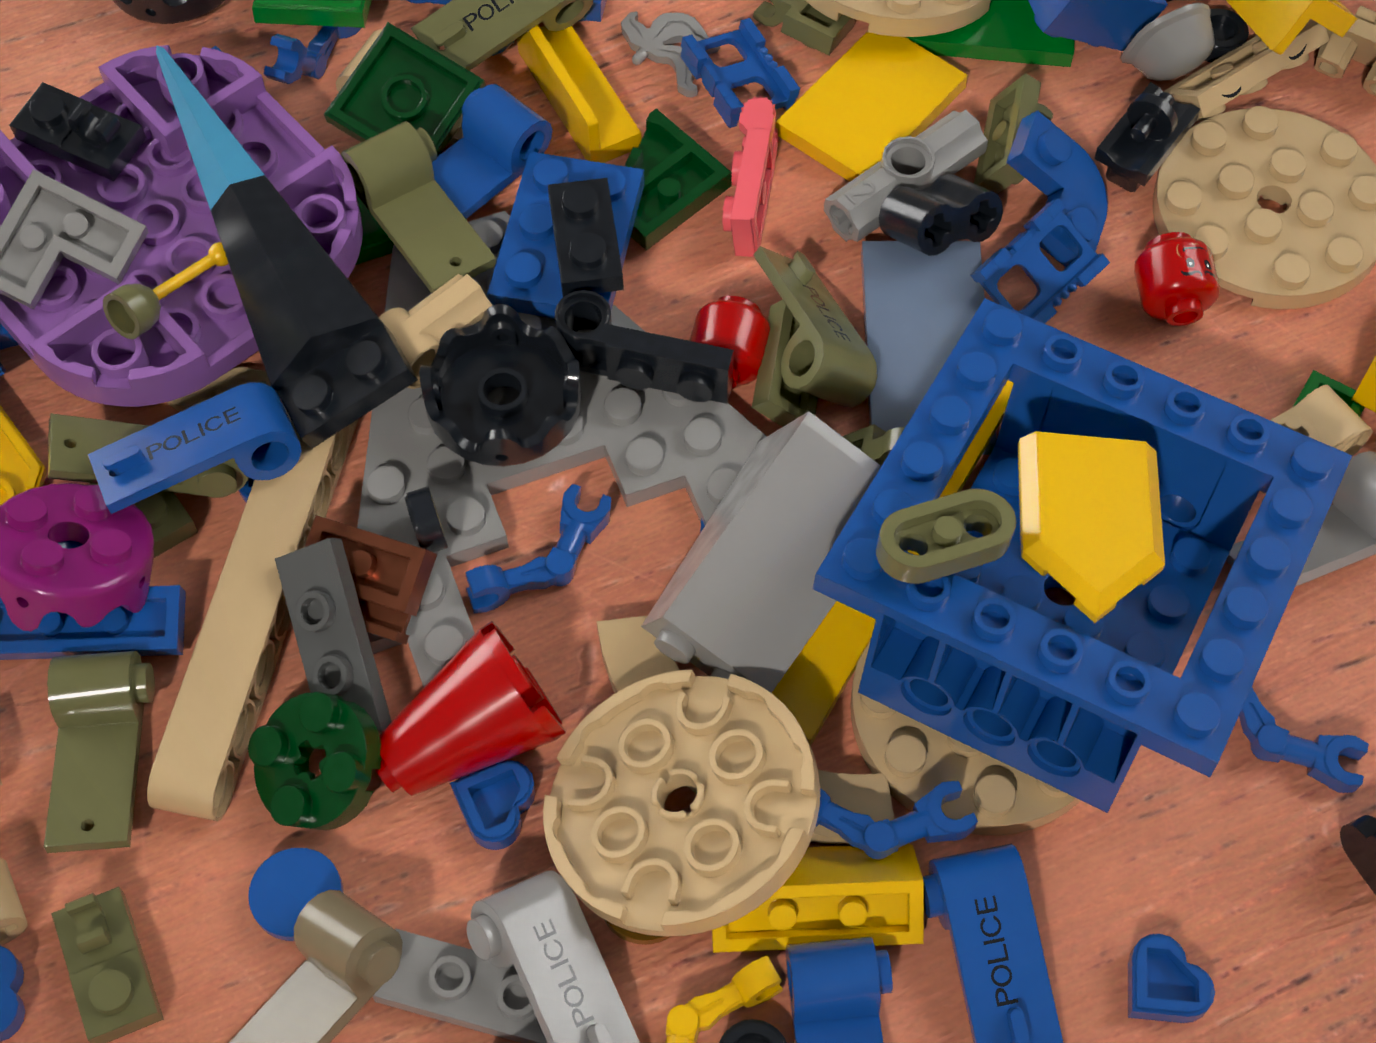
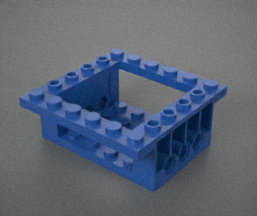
M984 298L817 570L813 590L876 619L858 693L1108 813L1141 745L1203 775L1211 777L1221 758L1352 455ZM1008 380L1013 382L995 447L970 488L992 491L1003 497L1013 508L1016 515V528L1008 550L1002 557L993 562L925 583H905L891 577L882 569L876 557L877 541L884 520L898 510L940 497ZM1036 431L1145 441L1157 453L1165 566L1159 574L1145 585H1138L1119 600L1115 608L1096 623L1090 620L1074 604L1063 606L1052 602L1046 596L1044 590L1053 587L1065 588L1048 573L1045 576H1041L1021 558L1018 442L1020 438ZM1259 491L1265 492L1266 494L1182 676L1179 678L1173 675L1175 668ZM966 531L973 537H983L979 532Z

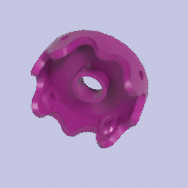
M64 483L49 484L29 489L11 497L0 505V598L5 604L11 621L18 628L29 632L37 629L43 616L49 612L68 614L80 626L92 627L98 624L109 612L121 605L133 613H137L143 608L149 592L154 560V537L152 527L144 513L134 504L111 514L106 507L99 485ZM76 541L83 545L67 549L62 548L58 542Z

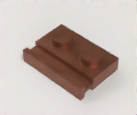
M315 515L305 547L327 538L342 539L367 632L406 645L410 636L405 634L411 616L417 615L437 554L417 546Z

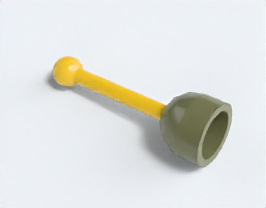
M214 243L209 248L207 256L154 289L134 283L120 286L107 294L103 299V310L111 326L127 339H136L150 330L160 316L161 305L159 300L214 265L222 267L229 264L222 243Z

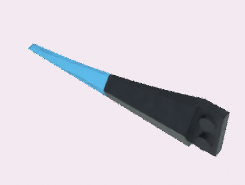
M156 46L158 61L271 387L277 391L300 438L313 449L418 381L391 331L272 185L170 54L163 47Z

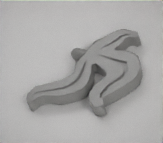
M630 12L621 21V30L630 48L636 52L632 57L633 64L640 65L646 58L656 63L668 64L673 67L676 73L678 92L686 97L697 96V85L692 83L695 77L681 58L682 47L672 44L682 42V37L691 34L696 41L709 38L700 23L688 14L664 13L652 22L650 28H646L638 22V12ZM720 46L706 50L707 54L718 52Z

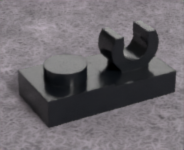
M44 82L41 83L9 124L17 140L112 181L116 180L147 138L142 125L92 105L89 101Z

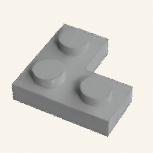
M33 169L0 227V293L34 310L63 257L120 284L145 240L148 229L146 225Z

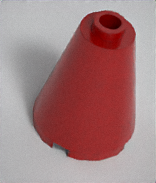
M493 621L480 628L379 735L382 761L380 770H375L390 791L395 792L402 787L410 796H414L553 742L566 734V730L561 725L563 723L542 688L528 667L525 668L515 654L511 656L510 653L515 650Z

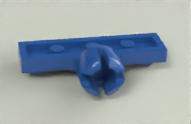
M76 541L58 542L62 548L67 549L83 545ZM180 585L149 586L146 603L137 613H133L121 605L109 612L98 624L92 627H82L68 614L49 612L43 616L39 627L31 632L21 630L11 621L5 604L0 598V660L52 659L56 656L137 651L140 656L183 655L186 592Z

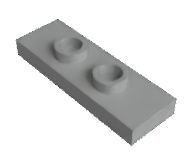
M395 928L403 942L400 964L394 976L384 983L372 996L375 1002L519 1043H547L514 964L506 968H497L489 960L484 961L480 959L472 949Z

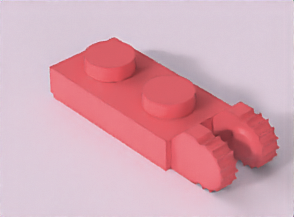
M754 96L753 99H748L746 103H743L744 107H741L739 128L745 136L742 141V151L734 152L731 174L732 185L736 186L735 196L725 197L723 205V230L732 232L735 256L754 257V253L761 245L775 170L777 143H779L778 129L775 128L776 109L772 100H768V97L762 98L761 96L757 98Z

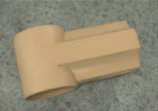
M457 274L408 312L404 308L397 307L386 311L379 317L394 335L418 381L407 388L416 389L421 387L420 367L422 365L431 366L436 356L440 339L447 330L466 328L476 324L482 319L485 311L493 306L487 299L481 286L468 274L465 276Z

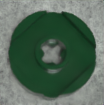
M308 692L286 701L271 715L266 725L257 728L253 732L248 745L249 757L254 763V778L258 794L274 821L282 826L332 830L349 823L363 811L374 792L366 790L371 781L372 769L380 770L381 740L377 727L365 709L354 702L345 701L339 696L322 692ZM314 749H325L326 757L319 762L321 774L317 777L315 773H311L309 770V759Z

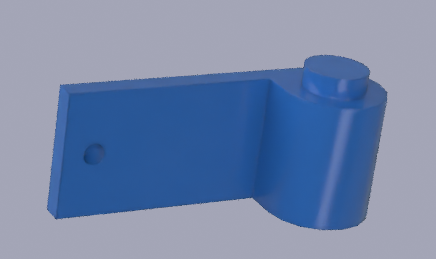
M497 84L478 88L466 98L462 107L463 137L440 154L437 160L432 162L435 181L465 219L522 175L529 151L544 154L552 138L553 129L550 122Z

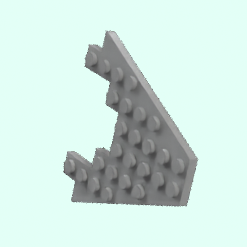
M506 211L468 222L494 254L496 260L510 218ZM393 245L385 312L397 307L404 308L408 312L432 293L398 248ZM495 267L473 277L481 286L486 297ZM613 304L611 310L612 325L644 331ZM518 313L522 321L533 328L547 330L550 326L556 328L554 318ZM584 329V330H579V331H577V332H579V333H586V332H590V331H593V330ZM580 371L582 391L580 412L572 430L557 447L544 456L524 464L504 467L482 465L466 460L448 449L434 433L428 420L421 387L416 389L405 388L374 408L371 415L357 528L420 547L404 497L407 496L406 493L429 486L448 545L446 549L433 552L437 554L420 607L417 615L411 616L405 633L410 635L407 643L423 688L475 634L450 567L509 548L507 535L491 495L606 457L627 507L686 488L700 522L702 518L704 525H706L758 442L767 436L729 403L725 404L710 400L707 402H694L685 399L677 393L652 388L643 390L632 389L618 381L607 379V376ZM498 387L488 394L487 399L494 404L505 405L516 400L520 392L513 387ZM367 632L373 654L402 644Z

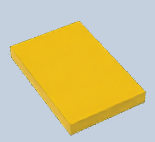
M867 31L775 122V128L778 129V137L850 182L880 162L884 148L892 140L899 137H916L922 133L966 88L968 75L906 37L879 35Z

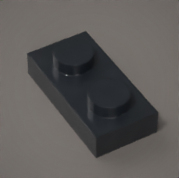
M608 178L548 185L563 297L569 293L581 290L595 293L624 290Z

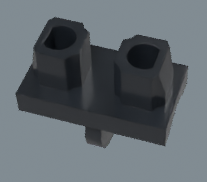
M1150 82L1145 90L1136 96L1129 105L1127 112L1097 147L1094 159L1108 166L1105 175L1107 180L1129 192H1135L1140 185L1145 186L1197 121L1200 108L1192 104L1176 102L1171 94L1163 92L1159 86Z

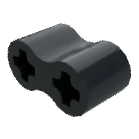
M945 174L923 190H915L908 186L893 190L885 198L880 208L879 225L887 236L928 256H934L944 252L952 243L959 239H968L972 242H982L988 239L1001 222L1003 205L999 195L993 191L954 174Z

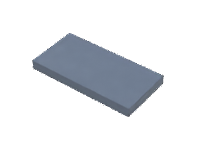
M862 241L861 268L865 344L877 363L876 385L868 396L869 426L875 424L886 432L893 428L906 427L985 298L984 288L979 282L976 283L970 275L982 265L980 242L956 241L944 252L928 256L899 241ZM996 432L982 455L991 454L997 440Z

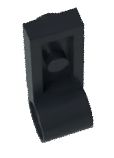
M581 290L569 293L557 304L555 309L556 328L563 335L574 358L579 361L580 371L607 376V379L618 381L632 389L643 390L652 388L677 393L685 399L694 402H707L710 400L728 403L733 385L734 350L612 325L611 309L604 297L592 291ZM584 329L593 330V331L586 332V333H579V332H577V331H579V330H584Z

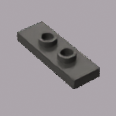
M327 538L275 558L310 693L322 692L339 696L345 701L354 702L365 709L374 721L378 733H382L392 721L342 539Z

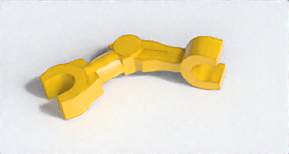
M768 955L742 968L732 977L731 983L715 992L696 996L685 1005L673 1007L667 1016L665 1043H696L699 1032L710 1030L722 1017L742 1006L748 1008L759 1005L783 991L780 985L782 982Z

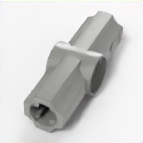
M954 110L916 137L907 136L892 140L884 148L880 162L825 199L824 212L828 216L833 230L846 242L848 240L858 242L880 227V208L885 198L893 190L907 186L915 190H923L931 186L937 178L945 174H955L986 152L988 140L981 130L980 122L967 110L963 112Z

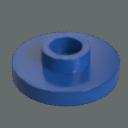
M308 848L286 849L269 857L255 872L248 894L250 910L260 927L269 935L285 941H294V926L299 913L305 905L316 895L327 890H340L343 893V883L335 865L322 853Z

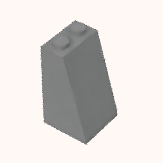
M810 411L760 440L641 627L656 637L654 641L655 646L672 660L683 664L690 662L708 676L729 679L730 674L737 675L760 685L772 693L836 602V600L813 590L815 574L881 468V465Z

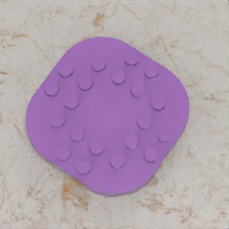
M169 45L160 46L170 54L345 276L349 278L359 257L363 226L353 178L347 164L332 145L324 149L266 91L262 75L241 59L207 47H202L200 55L188 53L172 55ZM156 46L121 55L99 66L98 68L104 83L79 97L91 102L92 105L142 125L147 138L115 181L17 140L15 137L9 140L0 130V227L34 169L146 225L148 229L145 240L120 284L63 257L34 310L0 293V323L36 365L64 390L88 401L111 406H148L187 396L212 383L259 351L229 264L222 267L214 265L159 300L161 305L159 319L150 330L136 339H127L121 336L111 326L105 316L103 299L107 294L120 286L134 283L154 289L207 256L209 248L214 243L221 242L156 55Z

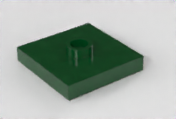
M387 22L325 111L324 116L328 123L360 142L406 121L415 129L422 127L433 141L438 157L462 124V107L466 98L474 90L484 88L486 86L485 80Z

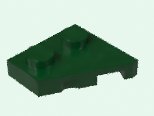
M654 109L649 113L646 119L644 136L638 148H632L625 163L626 167L644 169V187L631 238L647 251L731 187L732 172L658 109Z

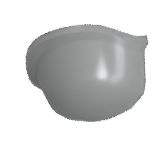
M1198 2L1169 12L1147 24L1136 34L1120 57L1122 63L1132 64L1147 79L1156 81L1173 80L1188 74L1208 58L1215 45L1209 5Z

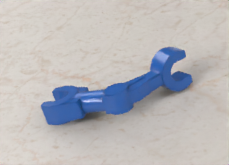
M322 26L317 35L309 42L307 48L298 39L276 34L271 37L270 45L278 47V58L273 67L265 66L264 75L268 79L286 84H291L301 79L302 75L321 79L337 39L351 37L357 34L361 28Z
M572 484L563 495L560 518L561 536L556 547L551 549L547 557H537L525 565L505 571L496 565L479 566L467 571L466 579L469 587L466 588V592L474 614L498 608L510 598L511 594L569 584L573 579L577 559L584 543L591 544L610 522L611 497L603 494L599 506L593 511L585 512L577 508L581 496V486Z
M1251 687L1239 714L1243 733L1251 742V751L1258 759L1277 763L1283 760L1308 767V776L1338 793H1353L1363 784L1364 776L1345 771L1338 762V756H1346L1359 761L1368 752L1369 744L1353 735H1319L1314 741L1290 735L1288 730L1276 725L1275 718L1261 704Z
M959 781L942 782L914 803L913 812L891 821L885 819L874 822L869 815L851 812L831 802L830 796L820 788V807L816 827L820 824L839 834L851 846L864 850L873 859H884L898 851L899 847L925 837L927 843L964 839L975 830L978 820L974 813L957 820L945 816L941 806L946 802L960 798L963 790Z

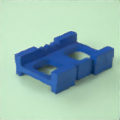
M751 18L740 20L738 30L696 41L692 34L682 37V60L696 80L702 78V83L711 97H715L714 107L729 128L737 126L740 113L742 112L741 107H744L733 92V88L753 82L759 83L771 97L772 103L775 104V109L784 108L785 111L795 103L800 91V87L785 66L778 67V63L773 61V56L768 54V49L765 47L766 39ZM730 44L737 48L744 61L719 67L713 63L706 50Z
M1059 198L1047 203L1023 226L1026 229L1025 232H1020L1004 248L993 253L970 275L976 283L979 282L995 303L1044 324L1057 313L1054 307L1060 306L1063 299L1069 298V293L1075 292L1077 285L1079 287L1086 286L1110 263L1103 253L1097 254L1065 215L1063 210L1066 207ZM1056 226L1062 227L1079 249L1077 258L1063 271L1056 270L1040 249L1041 240ZM1015 265L1022 268L1037 288L1035 297L1019 311L1009 304L997 287L999 279Z

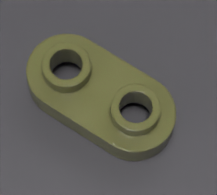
M985 489L960 491L890 514L884 520L880 529L876 546V557L882 569L899 581L911 584L929 582L993 562L1002 557L1010 546L1016 528V515L1011 505L1003 497ZM966 531L979 532L983 537H973ZM905 550L915 551V552H917L919 555H912V554L906 553V552H904V551H905Z

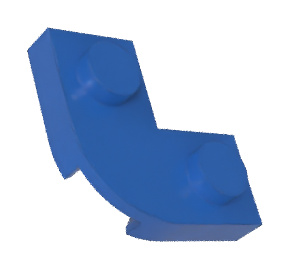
M1037 110L1021 120L1006 163L1048 196L1046 204L1050 203L1053 199L1059 198L1066 207L1063 210L1065 215L1096 252L1108 210L1107 193L1102 176L1089 154ZM1056 226L1040 242V247L1065 267L1076 259L1079 253L1077 245L1060 226Z

